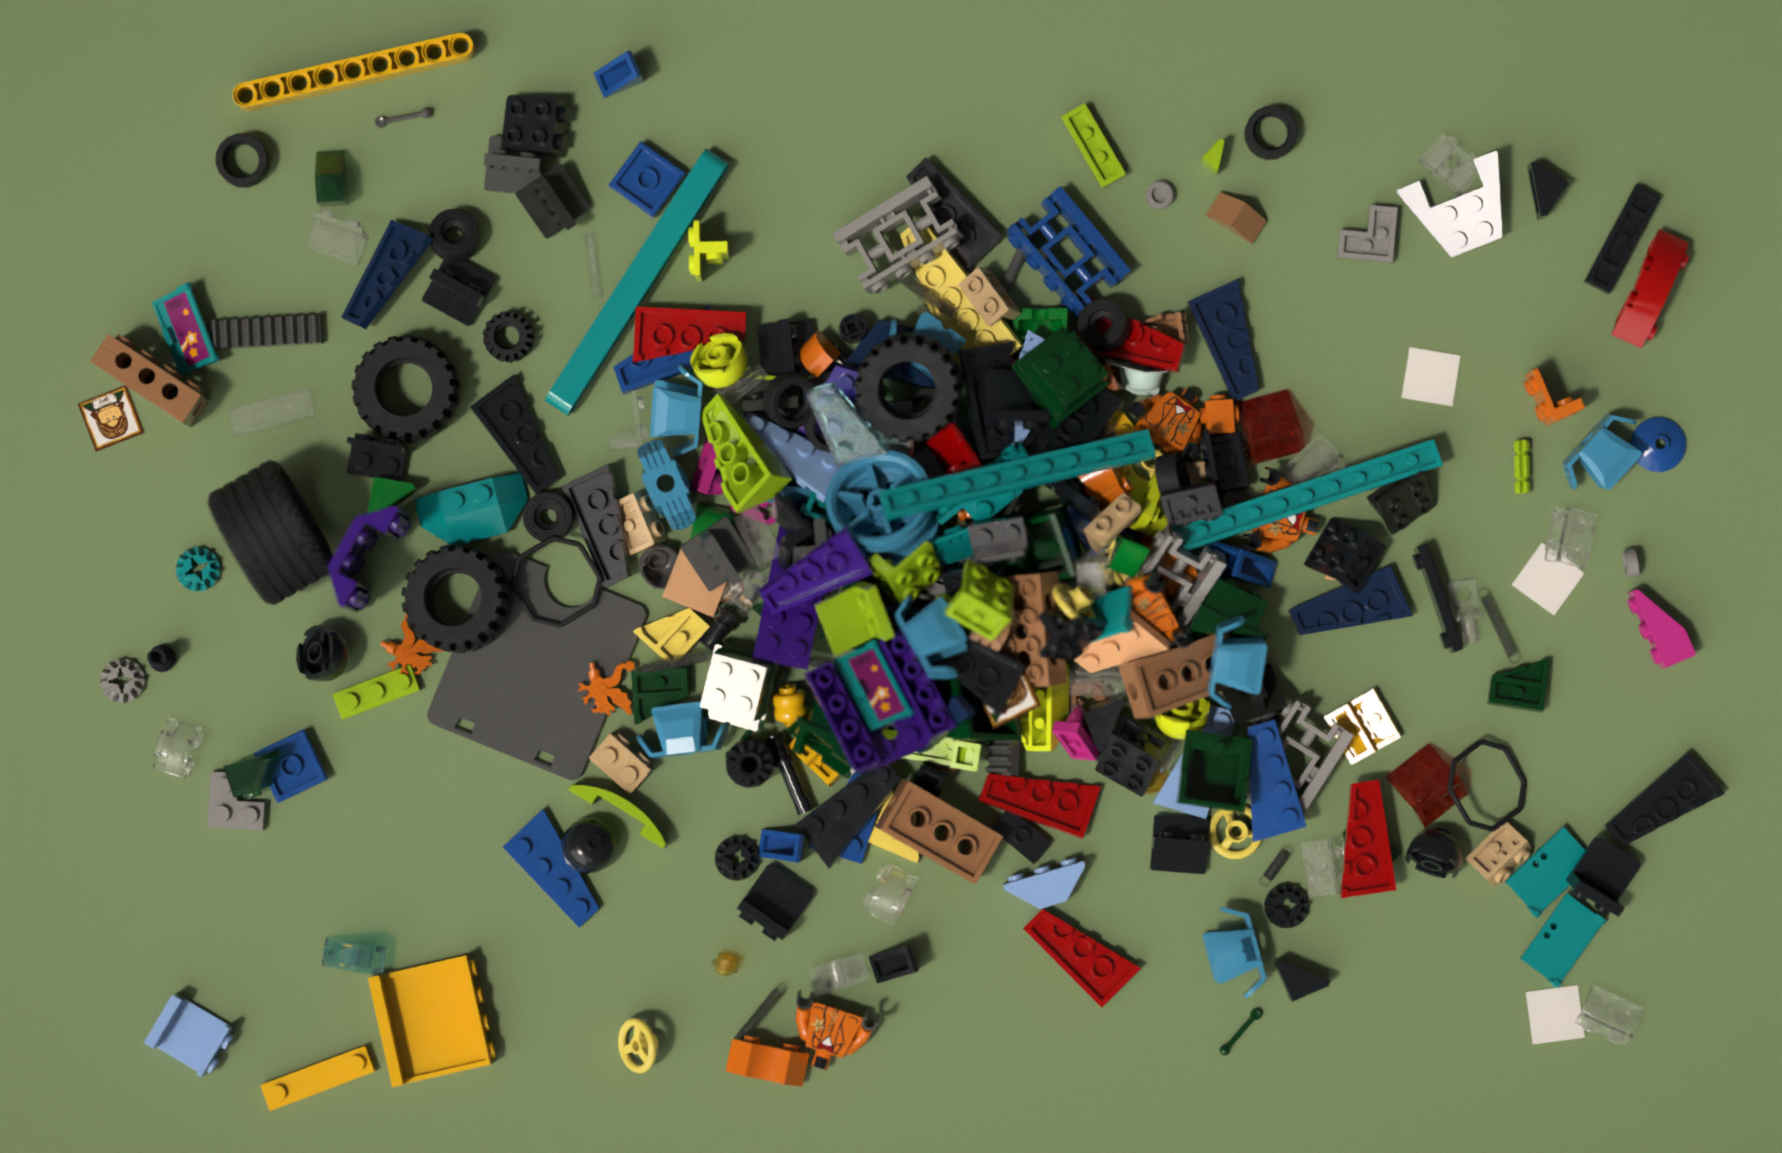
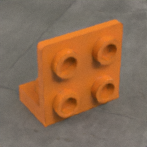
M1538 368L1531 370L1525 375L1526 380L1523 383L1529 396H1534L1537 404L1534 407L1535 413L1539 421H1544L1546 426L1577 414L1585 408L1581 398L1573 401L1572 396L1553 404Z

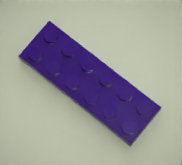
M795 506V511L799 514L801 507ZM780 525L768 582L783 572L778 565L781 539L787 533ZM831 529V537H832V536H834V533H835V530H834V529ZM822 595L772 615L764 602L753 660L808 670L818 620L815 605L821 602Z

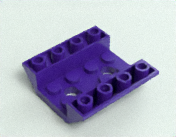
M392 506L355 517L328 565L339 606L356 613L359 609L363 610L371 597L368 594L370 588L351 577L353 574L358 575L365 563V560L362 558L366 550L371 551L379 536L375 535L377 531L380 530L396 540L400 536L405 537L412 524L409 522L410 515Z
M901 630L894 633L895 637L887 641L880 639L879 642L881 652L910 707L915 712L911 717L904 720L899 719L885 725L896 729L897 736L893 739H888L883 735V727L872 732L868 731L835 665L832 666L831 662H828L805 673L855 774L877 770L926 748L956 728L932 679H929Z

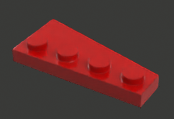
M636 307L633 362L691 352L701 342L703 346L711 342L709 337L722 333L734 334L739 341H746L747 312Z
M987 774L978 801L1083 839L1101 786Z
M1041 909L1023 927L1101 1008L1141 969L1044 909Z

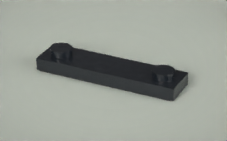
M1637 184L1634 185L1583 282L1607 295L1610 293L1660 196Z
M1427 544L1414 549L1416 554L1412 555L1417 571L1421 570L1441 625L1443 633H1440L1439 636L1443 648L1449 649L1450 653L1462 650L1464 647L1429 546Z

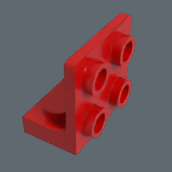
M952 421L946 428L941 429L937 435L926 442L928 448L946 474L943 476L983 467L978 455L972 451L964 439L962 431Z

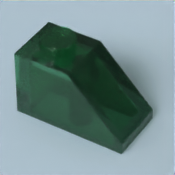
M344 150L316 152V201L320 207L348 205Z
M279 749L243 758L223 766L234 798L245 795L247 800L262 795L261 789L272 785L281 756Z

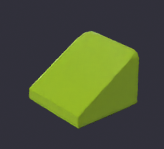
M1219 138L1201 159V163L1214 175L1218 173L1225 142L1222 138Z

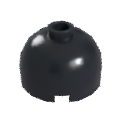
M323 625L312 626L303 634L307 636L304 643H299L297 647L296 662L299 672L305 674V678L313 681H331L342 675L350 660L349 643L343 634Z
M583 818L572 823L564 832L561 840L565 862L573 870L583 874L596 873L605 869L613 861L617 851V838L613 829L604 821L596 818Z
M1437 827L1435 830L1422 831L1416 835L1407 849L1405 859L1408 864L1410 860L1417 863L1415 869L1428 875L1445 878L1448 873L1452 874V878H1455L1459 874L1463 854L1460 844L1451 836V832Z

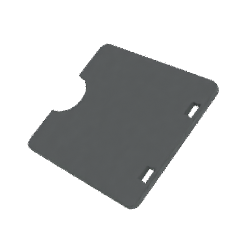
M497 550L491 558L496 564L500 565L504 570L505 578L511 582L518 555L506 550ZM526 558L521 560L516 587L536 617L561 622L592 603L593 597L578 607L569 608L558 605L550 598L546 590L545 574L547 567ZM480 586L464 623L468 622L479 609L481 603ZM510 587L508 589L509 593L512 594L513 603H509L508 610L511 611L510 618H506L503 623L505 626L504 630L501 633L497 632L493 636L495 640L489 645L486 643L481 645L479 650H468L466 653H451L428 709V720L435 726L568 780H576L584 771L607 715L605 712H592L591 708L596 709L597 705H594L596 701L593 697L588 699L587 704H584L585 700L582 697H586L589 691L582 690L578 692L580 688L579 683H583L586 686L591 684L588 671H591L589 663L594 662L596 669L599 668L601 677L604 679L613 675L617 665L629 661L638 636L633 631L643 626L646 619V611L639 604L600 589L595 608L564 627H554L532 621ZM625 668L622 669L621 678H622V675H623V673H624V671H625ZM607 696L608 702L611 704V697ZM460 718L475 723L472 733L456 727ZM539 750L554 756L552 765L535 759Z

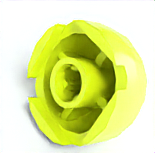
M722 333L709 337L711 342L704 346L701 342L691 354L690 359L696 376L704 384L712 388H724L735 384L742 378L747 368L748 358L742 342L734 334Z
M1204 698L1155 715L1154 719L1158 728L1165 735L1173 739L1184 740L1186 729L1201 732L1206 727L1210 703L1209 700L1207 703Z

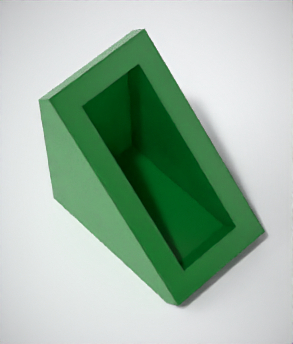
M374 477L367 513L396 506L418 491L413 483Z
M1117 535L1108 568L1133 578L1136 576L1150 549Z

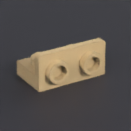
M977 267L959 283V287L987 326L992 327L1002 317L1014 320L1021 314V311L992 271Z
M646 490L632 493L619 500L629 556L635 555L655 544L667 541L665 528L661 521H659Z
M1122 493L1084 529L1090 547L1099 553L1102 549L1109 546L1119 533L1134 522L1137 515L1142 512L1141 506Z
M609 733L606 736L607 738L589 756V759L624 791L631 795L652 771L648 767L651 761L641 752L635 755L627 748L630 743L621 734L617 733L614 736L612 733Z
M1506 822L1496 831H1492L1465 859L1494 888L1498 884H1503L1509 878L1511 871L1529 858L1532 847L1518 831Z

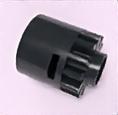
M746 738L736 742L729 750L726 758L727 774L735 784L746 788L759 787L770 778L773 771L774 757L771 749L763 741L755 738ZM745 757H754L758 762V766L754 770L745 769L742 765V760Z

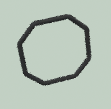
M550 536L518 555L510 587L532 621L554 627H564L595 608L603 577L581 542L558 536ZM552 541L578 547L597 577L592 603L561 622L536 617L516 587L521 560Z
M1481 739L1452 760L1447 788L1462 817L1469 826L1492 832L1522 811L1527 783L1512 754L1505 745ZM1481 745L1504 751L1521 781L1517 808L1493 826L1472 821L1453 790L1456 764Z

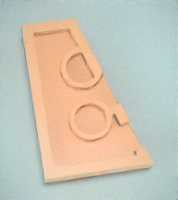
M1131 611L1130 619L1133 620L1131 632L1121 633L1088 644L1083 649V653L1074 661L1089 673H1093L1169 650L1170 641Z

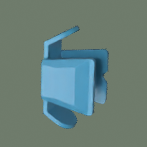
M928 312L920 315L911 333L912 335H918L919 333L927 335L926 337L931 340L935 338L941 342L942 347L949 349L953 355L966 342L964 337L951 328H943L942 322ZM896 319L891 320L889 336H896ZM908 362L933 379L931 373L924 366L915 362Z
M682 363L678 366L679 371L698 384V389L657 379L654 383L650 436L662 437L694 434L693 439L680 444L672 450L673 456H679L697 448L699 442L703 382L696 376L691 367Z
M1606 414L1562 462L1567 481L1572 490L1577 489V481L1572 468L1577 459L1599 488L1610 490L1641 457L1642 453L1606 428L1613 420L1636 424L1637 420Z
M652 440L643 444L637 450L638 457L644 468L641 473V480L655 510L662 517L666 516L672 529L681 530L689 527L696 520V515L691 506L693 499L686 473L673 457L669 458L661 440ZM665 474L672 476L675 481L674 488L669 492H662L657 487L658 478Z
M909 594L895 614L898 626L929 679L956 677L957 670L954 668L931 667L929 664L966 651L967 644L965 642L967 639L958 622L945 614L947 604L941 597L905 624L903 619L914 599V596Z
M1237 616L1217 624L1207 691L1212 698L1229 710L1233 706L1215 691L1216 682L1252 694H1259L1261 690L1267 645L1264 643L1263 638H1223V632L1245 623V616Z
M701 702L654 707L651 712L663 752H656L642 734L637 735L636 738L650 758L658 759L721 750L728 734L729 724L724 722L720 726L713 744L707 746L708 718L702 717Z
M1221 907L1220 911L1243 917L1246 929L1205 932L1202 935L1215 982L1222 984L1257 967L1260 977L1243 994L1245 998H1248L1267 979L1250 916L1243 912Z

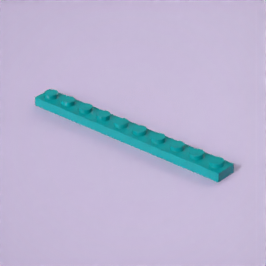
M1147 429L882 490L879 493L886 520L888 521L1155 458L1156 453Z
M1432 439L1225 508L1223 515L1219 516L1216 520H1198L1186 527L1172 526V529L1175 532L1179 531L1182 533L1183 541L1179 547L1189 551L1414 476L1420 471L1423 473L1441 467L1443 463L1435 440Z

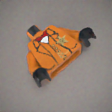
M1186 388L1179 397L1170 391L1164 396L1156 394L1140 401L1132 402L1125 410V414L1132 413L1135 416L1133 422L1137 424L1134 429L1137 431L1148 429L1152 442L1168 454L1179 452L1181 457L1189 455L1192 458V463H1195L1201 453L1199 438H1201V424L1198 422L1200 413L1192 407L1198 399L1195 392Z
M1270 467L1264 468L1269 471L1268 479L1259 478L1262 483L1269 484L1264 487L1262 496L1294 486L1291 481L1281 476L1278 470ZM1305 512L1252 529L1251 534L1243 535V537L1249 538L1250 544L1249 546H1242V549L1272 553L1289 548L1292 542H1297L1300 532L1315 536L1320 520L1305 516Z
M1153 571L1147 576L1128 579L1124 587L1129 585L1132 587L1131 611L1168 641L1176 642L1181 648L1189 647L1194 640L1193 637H1187L1191 629L1189 626H1183L1180 630L1177 628L1179 625L1176 615L1162 590L1165 581H1157L1159 574Z
M801 990L797 993L795 1021L799 1036L806 1042V1047L816 1050L811 1065L823 1070L828 1069L832 1055L843 1058L844 1055L854 1054L866 1044L881 1020L880 1015L877 1020L869 1019L868 1014L870 1010H867L864 1016H860L814 1001V992L812 991L810 998H803Z

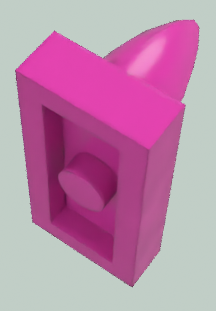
M707 437L690 484V490L706 495L724 494L721 487L723 479L722 475L716 471L714 462L716 454L713 444L709 443Z
M1078 705L1069 714L1065 722L1055 721L1052 732L1071 759L1097 761L1099 750L1092 741L1088 725L1083 726V709L1081 705Z

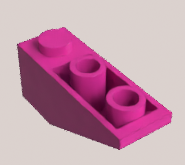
M1638 589L1628 592L1630 597L1627 599L1628 606L1633 614L1637 613L1641 624L1638 625L1643 639H1648L1652 649L1649 650V653L1655 665L1659 664L1660 668L1663 669L1696 655L1686 630Z

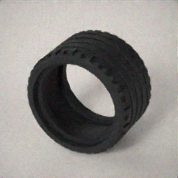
M268 460L260 464L258 468L255 467L248 471L246 475L243 474L237 477L235 481H230L223 485V488H218L209 494L208 506L221 535L246 578L265 603L276 605L285 600L286 597L289 598L296 594V591H301L308 587L309 584H313L319 581L321 577L324 578L330 574L328 565L333 558L332 551L304 499L278 462Z

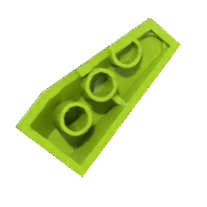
M717 394L700 412L708 441L713 444L716 459H714L717 469H720L722 475V491L736 513H742L774 498V495L780 492L792 479L779 458L721 394Z

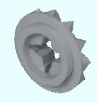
M117 659L109 662L101 671L100 685L103 694L110 700L118 703H127L133 701L141 694L145 685V677L140 666L134 661ZM120 669L124 677L133 678L134 680L125 683L124 693H122L119 684L111 683L112 680L119 678Z

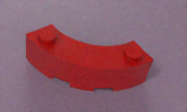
M1658 229L1647 249L1638 272L1639 276L1634 285V290L1631 289L1615 320L1611 333L1612 336L1639 348H1642L1646 339L1650 341L1653 339L1658 328L1655 322L1670 293L1679 269L1683 270L1688 262L1690 255L1686 253L1689 242Z

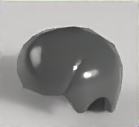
M655 544L644 550L639 559L638 566L640 574L646 583L655 589L666 588L678 557L676 551L666 544Z

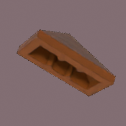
M1110 363L1102 365L1108 372L1106 380L1109 385L1107 388L1114 391L1125 390L1117 366Z

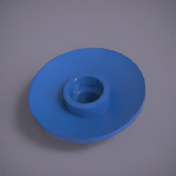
M1663 417L1650 418L1640 423L1634 430L1630 444L1642 453L1636 462L1642 468L1651 472H1665L1674 468L1680 463L1686 450V440L1681 428L1675 422ZM1657 439L1664 441L1665 446L1663 449L1656 447L1655 442Z

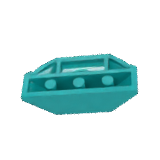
M518 473L493 477L438 491L416 499L414 502L421 528L454 547L508 533L528 502V496L523 477Z

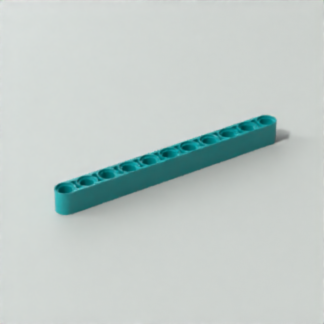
M707 148L702 152L550 389L545 402L567 416L571 414L635 315L636 307H640L688 232V227H691L730 165L728 161Z

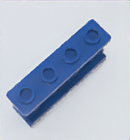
M1059 186L1041 202V206L1048 214L1032 227L1021 217L1008 228L1007 234L1009 236L1007 238L1015 249L1018 250L1020 248L1026 255L1025 260L1030 268L1034 271L1038 270L1044 277L1043 282L1051 292L1055 291L1060 296L1062 306L1068 308L1069 313L1073 312L1078 316L1085 306L1092 302L1085 291L1100 279H1103L1111 289L1122 281L1131 270L1064 189ZM1058 213L1069 224L1059 234L1048 223ZM1040 229L1049 242L1038 251L1028 238ZM1066 236L1083 255L1081 259L1067 270L1050 251L1053 246ZM1095 255L1105 268L1093 277L1084 264ZM1075 272L1085 284L1073 294L1064 283V280Z

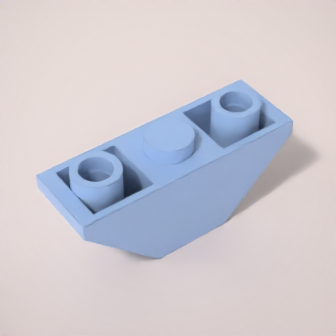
M1076 857L1060 862L1062 866L1060 868L1051 870L1050 865L1034 869L1035 875L1024 878L1023 873L1007 877L1008 883L1003 884L1004 890L1039 909L1068 900L1085 868L1084 861L1078 862Z

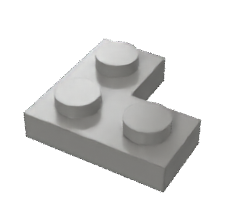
M1370 205L1367 232L1340 230L1337 258L1392 264L1398 207Z
M211 772L207 827L264 830L266 803L238 801L240 773Z

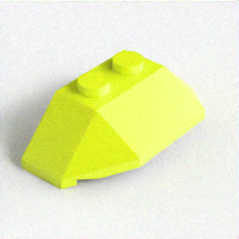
M1067 663V683L1049 687H1033L1041 706L1020 716L1021 741L1024 743L1027 751H1054L1059 742L1052 729L1055 721L1065 722L1069 716V667Z

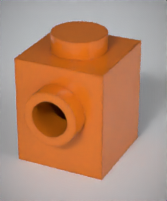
M1226 395L1209 396L1210 400L1203 403L1204 408H1199L1200 424H1205V429H1209L1211 436L1235 433L1234 422H1239L1238 406H1233V399H1226Z

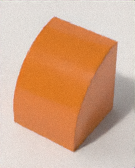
M819 330L799 349V357L803 365L815 378L820 376L841 354Z

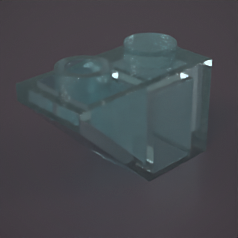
M326 938L322 966L356 973L382 975L386 947Z

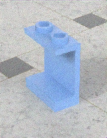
M176 993L171 995L145 1039L144 1044L151 1048L157 1047L196 1070L197 1075L202 1077L207 1072L212 1074L218 1065L219 1059L216 1056L221 1048L226 1050L231 1043L234 1035L230 1033L234 1027Z

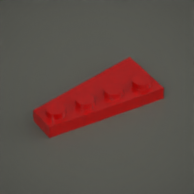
M1129 318L1130 331L1126 341L1119 348L1109 352H1100L1089 347L1081 338L1077 329L1076 335L1093 355L1176 373L1180 372L1186 350L1185 344L1155 329H1151L1133 318ZM1102 319L1097 323V331L1106 332L1111 327L1109 319Z
M1372 780L1350 784L1340 898L1396 890L1380 781Z

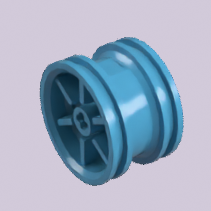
M891 450L866 452L849 460L836 472L827 488L826 509L835 532L838 533L848 526L867 559H870L877 553L884 560L890 559L895 566L917 549L919 544L926 540L930 541L941 537L942 524L935 518L932 513L933 510L887 521L879 497V493L882 490L929 480L924 469L909 456Z

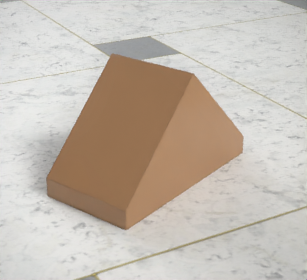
M1222 192L1218 194L1205 215L1251 245L1266 223V220L1246 202Z

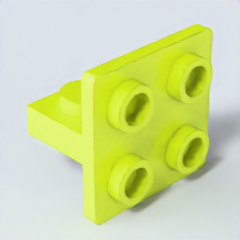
M694 220V227H688L690 247H694V255H689L690 275H695L696 281H702V260H707V264H723V259H729V246L727 241L702 242L700 221Z
M1155 472L1149 482L1128 475L1127 478L1134 488L1131 491L1133 500L1142 508V512L1137 515L1129 528L1154 538L1155 534L1159 530L1163 531L1168 524Z

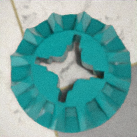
M202 547L187 549L179 556L175 567L179 582L185 588L192 591H204L211 588L217 582L220 575L218 558L213 552ZM192 559L199 565L208 563L201 570L203 580L195 573L187 575L194 568Z

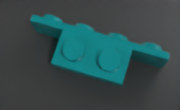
M1017 442L1006 447L1002 451L1001 456L992 463L985 464L983 467L1025 458L1028 456V453ZM1017 490L935 509L932 513L937 521L943 524L964 508L975 522H982L994 516L1023 491Z

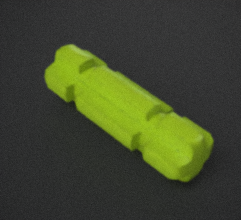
M1528 440L1514 441V452H1516V456H1514V478L1517 480V482H1514V491L1516 494H1527L1530 492V482H1528V478H1530V455H1527V452L1530 451V442Z

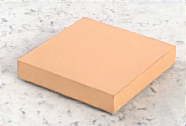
M680 549L662 597L714 617L727 581L713 591H708Z

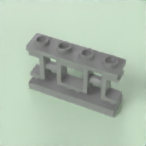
M928 176L833 233L836 241L841 245L843 252L847 256L859 250L869 269L857 277L862 282L864 290L869 294H878L889 287L888 283L897 278L903 279L909 276L913 268L920 264L926 265L936 258V254L944 249L948 251L955 248L960 243L959 240L964 238L953 219L942 225L937 219L931 206L942 200L937 192L935 184ZM920 202L927 215L914 222L906 210ZM906 221L916 241L894 254L884 234ZM933 224L940 237L926 244L920 232ZM873 231L880 244L867 251L859 239ZM886 253L893 265L879 273L873 260Z
M1167 524L1163 531L1159 530L1152 540L1153 546L1135 577L1147 576L1156 571L1159 576L1163 574L1180 583V586L1170 601H1168L1176 615L1179 625L1177 628L1180 630L1183 626H1187L1227 564L1225 554L1217 549L1211 551V548L1205 546L1198 557L1179 547L1183 541L1182 533L1173 531L1172 526L1168 527ZM1166 549H1168L1169 554L1178 558L1172 567L1160 561ZM1187 564L1200 570L1193 582L1192 577L1182 572ZM1128 576L1127 579H1126L1125 582H1124V585L1126 584V582L1128 581V579H1130V578H1132V577H1129V576ZM1170 641V647H1171V646H1173V645L1175 644L1174 641Z
M1296 698L1294 702L1288 701L1287 707L1283 708L1280 715L1284 718L1279 726H1277V729L1281 736L1296 711H1301L1296 722L1307 728L1306 732L1299 742L1286 735L1282 745L1285 750L1287 745L1290 744L1311 757L1298 780L1292 777L1294 786L1300 789L1305 780L1308 781V784L1298 798L1304 815L1354 734L1336 722L1333 723L1327 733L1305 720L1311 707ZM1334 734H1338L1319 767L1315 766L1320 755L1309 749V746L1316 735L1330 742ZM1249 771V778H1248V781H1249V782H1248V787H1249V785H1250V771ZM1248 789L1247 800L1251 801V790Z

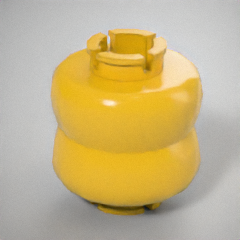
M793 684L780 686V691L775 692L772 696V703L775 707L774 718L776 721L784 723V726L787 727L797 716L805 719L808 714V708L805 704L806 693L804 690L796 688L797 686Z

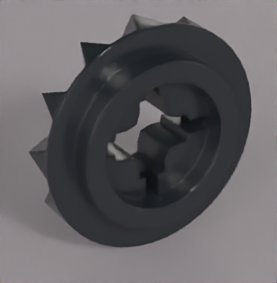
M729 837L720 843L715 852V865L718 871L730 880L739 881L750 877L759 864V853L756 846L745 837ZM740 846L741 856L749 860V862L739 863L734 871L733 861L725 857V854H735Z
M1281 884L1271 889L1267 894L1264 910L1267 918L1274 925L1281 928H1292L1300 925L1307 917L1308 899L1299 887L1292 884ZM1285 894H1287L1290 903L1298 904V907L1290 909L1289 918H1287L1284 910L1275 908V906L1284 903Z

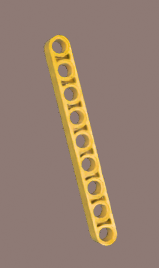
M455 33L242 82L234 88L233 99L242 110L254 111L466 62L474 56L475 45L467 34ZM458 42H468L469 48L465 53L459 54L455 51V46ZM434 47L442 49V55L436 60L428 58L429 51ZM405 54L415 55V61L412 65L404 66L401 64V59ZM379 60L388 61V67L383 72L374 70V66ZM353 66L361 67V73L357 78L348 77V70ZM324 73H334V80L330 84L325 85L321 83V77ZM297 79H307V86L304 90L297 91L294 89V83ZM271 85H280V92L277 96L270 97L267 95V90ZM245 91H252L253 99L248 103H242L240 101L241 94Z

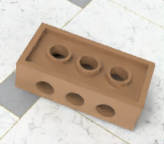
M108 334L90 362L180 422L192 427L209 402V399L203 396L206 391L189 380L184 384L180 381L183 376L164 364L162 368L158 367L157 365L160 362L158 359L142 349L137 353L134 351L137 345L120 334L116 338ZM132 358L131 365L125 369L126 361ZM155 373L154 381L148 384L149 376ZM178 388V395L171 399L172 391Z
M1058 571L999 575L998 577L1008 580L1014 586L1012 609L1016 610L1007 638L999 653L1013 660L1019 659L1021 664L1026 666L1025 672L1032 687H1049L1067 683L1065 660L1041 658L1038 653L1052 639L1038 616L1044 610L1061 611L1052 593L1053 586L1059 583Z
M1223 632V638H1230L1229 633ZM1204 634L1193 638L1194 640L1187 648H1181L1176 644L1171 646L1169 650L1118 666L1135 719L1150 718L1209 696L1207 687L1215 635ZM1215 683L1216 692L1231 688L1224 684Z
M905 779L901 780L875 825L877 829L976 885L1003 838L1002 835ZM915 811H919L920 820L912 825L910 817ZM942 825L944 828L943 835L936 839L934 830L937 826ZM962 839H966V849L963 852H959L958 843Z

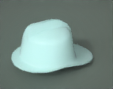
M1105 358L1106 362L1119 367L1123 386L1126 390L1136 395L1158 394L1163 373L1169 372L1158 368Z

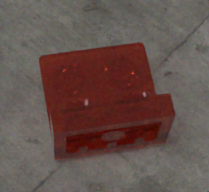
M1288 390L1235 404L1239 409V420L1247 440L1251 465L1305 451L1303 430Z
M1430 744L1425 745L1386 776L1388 782L1413 809L1418 821L1425 828L1455 805L1447 788L1450 766ZM1455 773L1453 790L1461 801L1468 795V792L1462 780Z

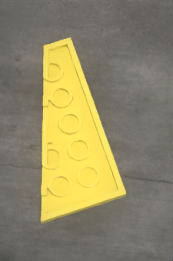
M931 226L920 232L926 244L939 237ZM909 227L900 234L904 247L916 241ZM944 249L935 255L936 258L926 265L920 264L914 268L920 286L929 290L933 297L934 295L939 297L943 304L945 302L952 307L954 315L949 319L946 314L944 315L936 307L934 308L932 304L927 303L929 312L942 322L943 328H951L965 338L966 342L959 350L1013 342L1011 357L1024 346L1003 318L992 327L987 326L959 287V283L969 274L950 250L945 251ZM957 351L952 357L955 362H958L961 369ZM964 382L962 387L961 398H964L966 396Z

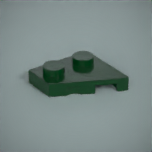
M1542 659L1530 665H1523L1514 668V670L1492 675L1490 677L1487 704L1542 713L1544 711L1550 659Z
M687 667L668 668L667 670L665 668L660 671L658 669L656 672L655 670L650 673L647 671L646 674L641 672L643 670H631L634 724H640L651 717L652 708L672 705L689 695Z

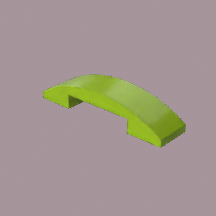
M887 728L882 731L883 735L888 739H893L897 736L895 728ZM944 738L927 752L921 754L915 752L904 757V759L947 765L950 768L978 772L982 744L973 741Z
M571 785L569 787V791L594 805L599 796L645 824L639 833L640 835L662 849L667 845L664 836L652 819L638 806L624 797L593 786Z

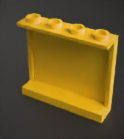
M469 955L368 978L392 1087L493 1064L492 1058H496L493 1041L488 1042L486 1031L490 1030L487 1014L482 1015L480 1004L484 1003L481 987H476L474 976H478L475 960H470Z

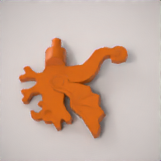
M406 614L401 624V629L405 636L402 644L399 645L391 640L387 643L382 640L380 645L386 648V652L396 657L395 661L388 663V667L391 666L392 671H394L397 664L401 663L402 669L400 673L408 675L406 666L410 664L413 669L417 668L415 674L419 675L422 670H425L427 666H432L433 663L429 662L432 659L431 656H420L417 653L429 654L446 651L435 648L421 639L414 644L415 636L407 625L406 619L408 616Z
M627 661L617 665L613 675L604 679L601 677L599 668L596 669L594 662L589 663L591 671H588L591 684L586 686L583 683H579L580 688L578 689V692L582 690L589 691L586 697H582L585 700L584 704H587L588 699L593 697L596 701L594 705H597L596 709L591 708L592 712H605L609 716L611 715L610 710L615 711V707L608 702L607 696H609L612 703L621 707L630 716L632 714L630 708L632 702L627 698V693L621 692L619 688L612 687L619 683L622 669L625 668L627 671H631L635 667L634 663Z

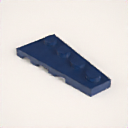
M391 220L341 318L366 330L434 239L422 232Z
M1238 279L1187 302L1231 399H1233V403L1259 391Z
M1391 566L1371 573L1359 594L1351 592L1345 586H1342L1288 610L1299 636L1413 616Z

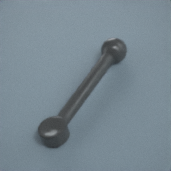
M423 108L419 112L385 119L379 116L375 119V125L383 128L388 123L417 117L429 118L431 110Z

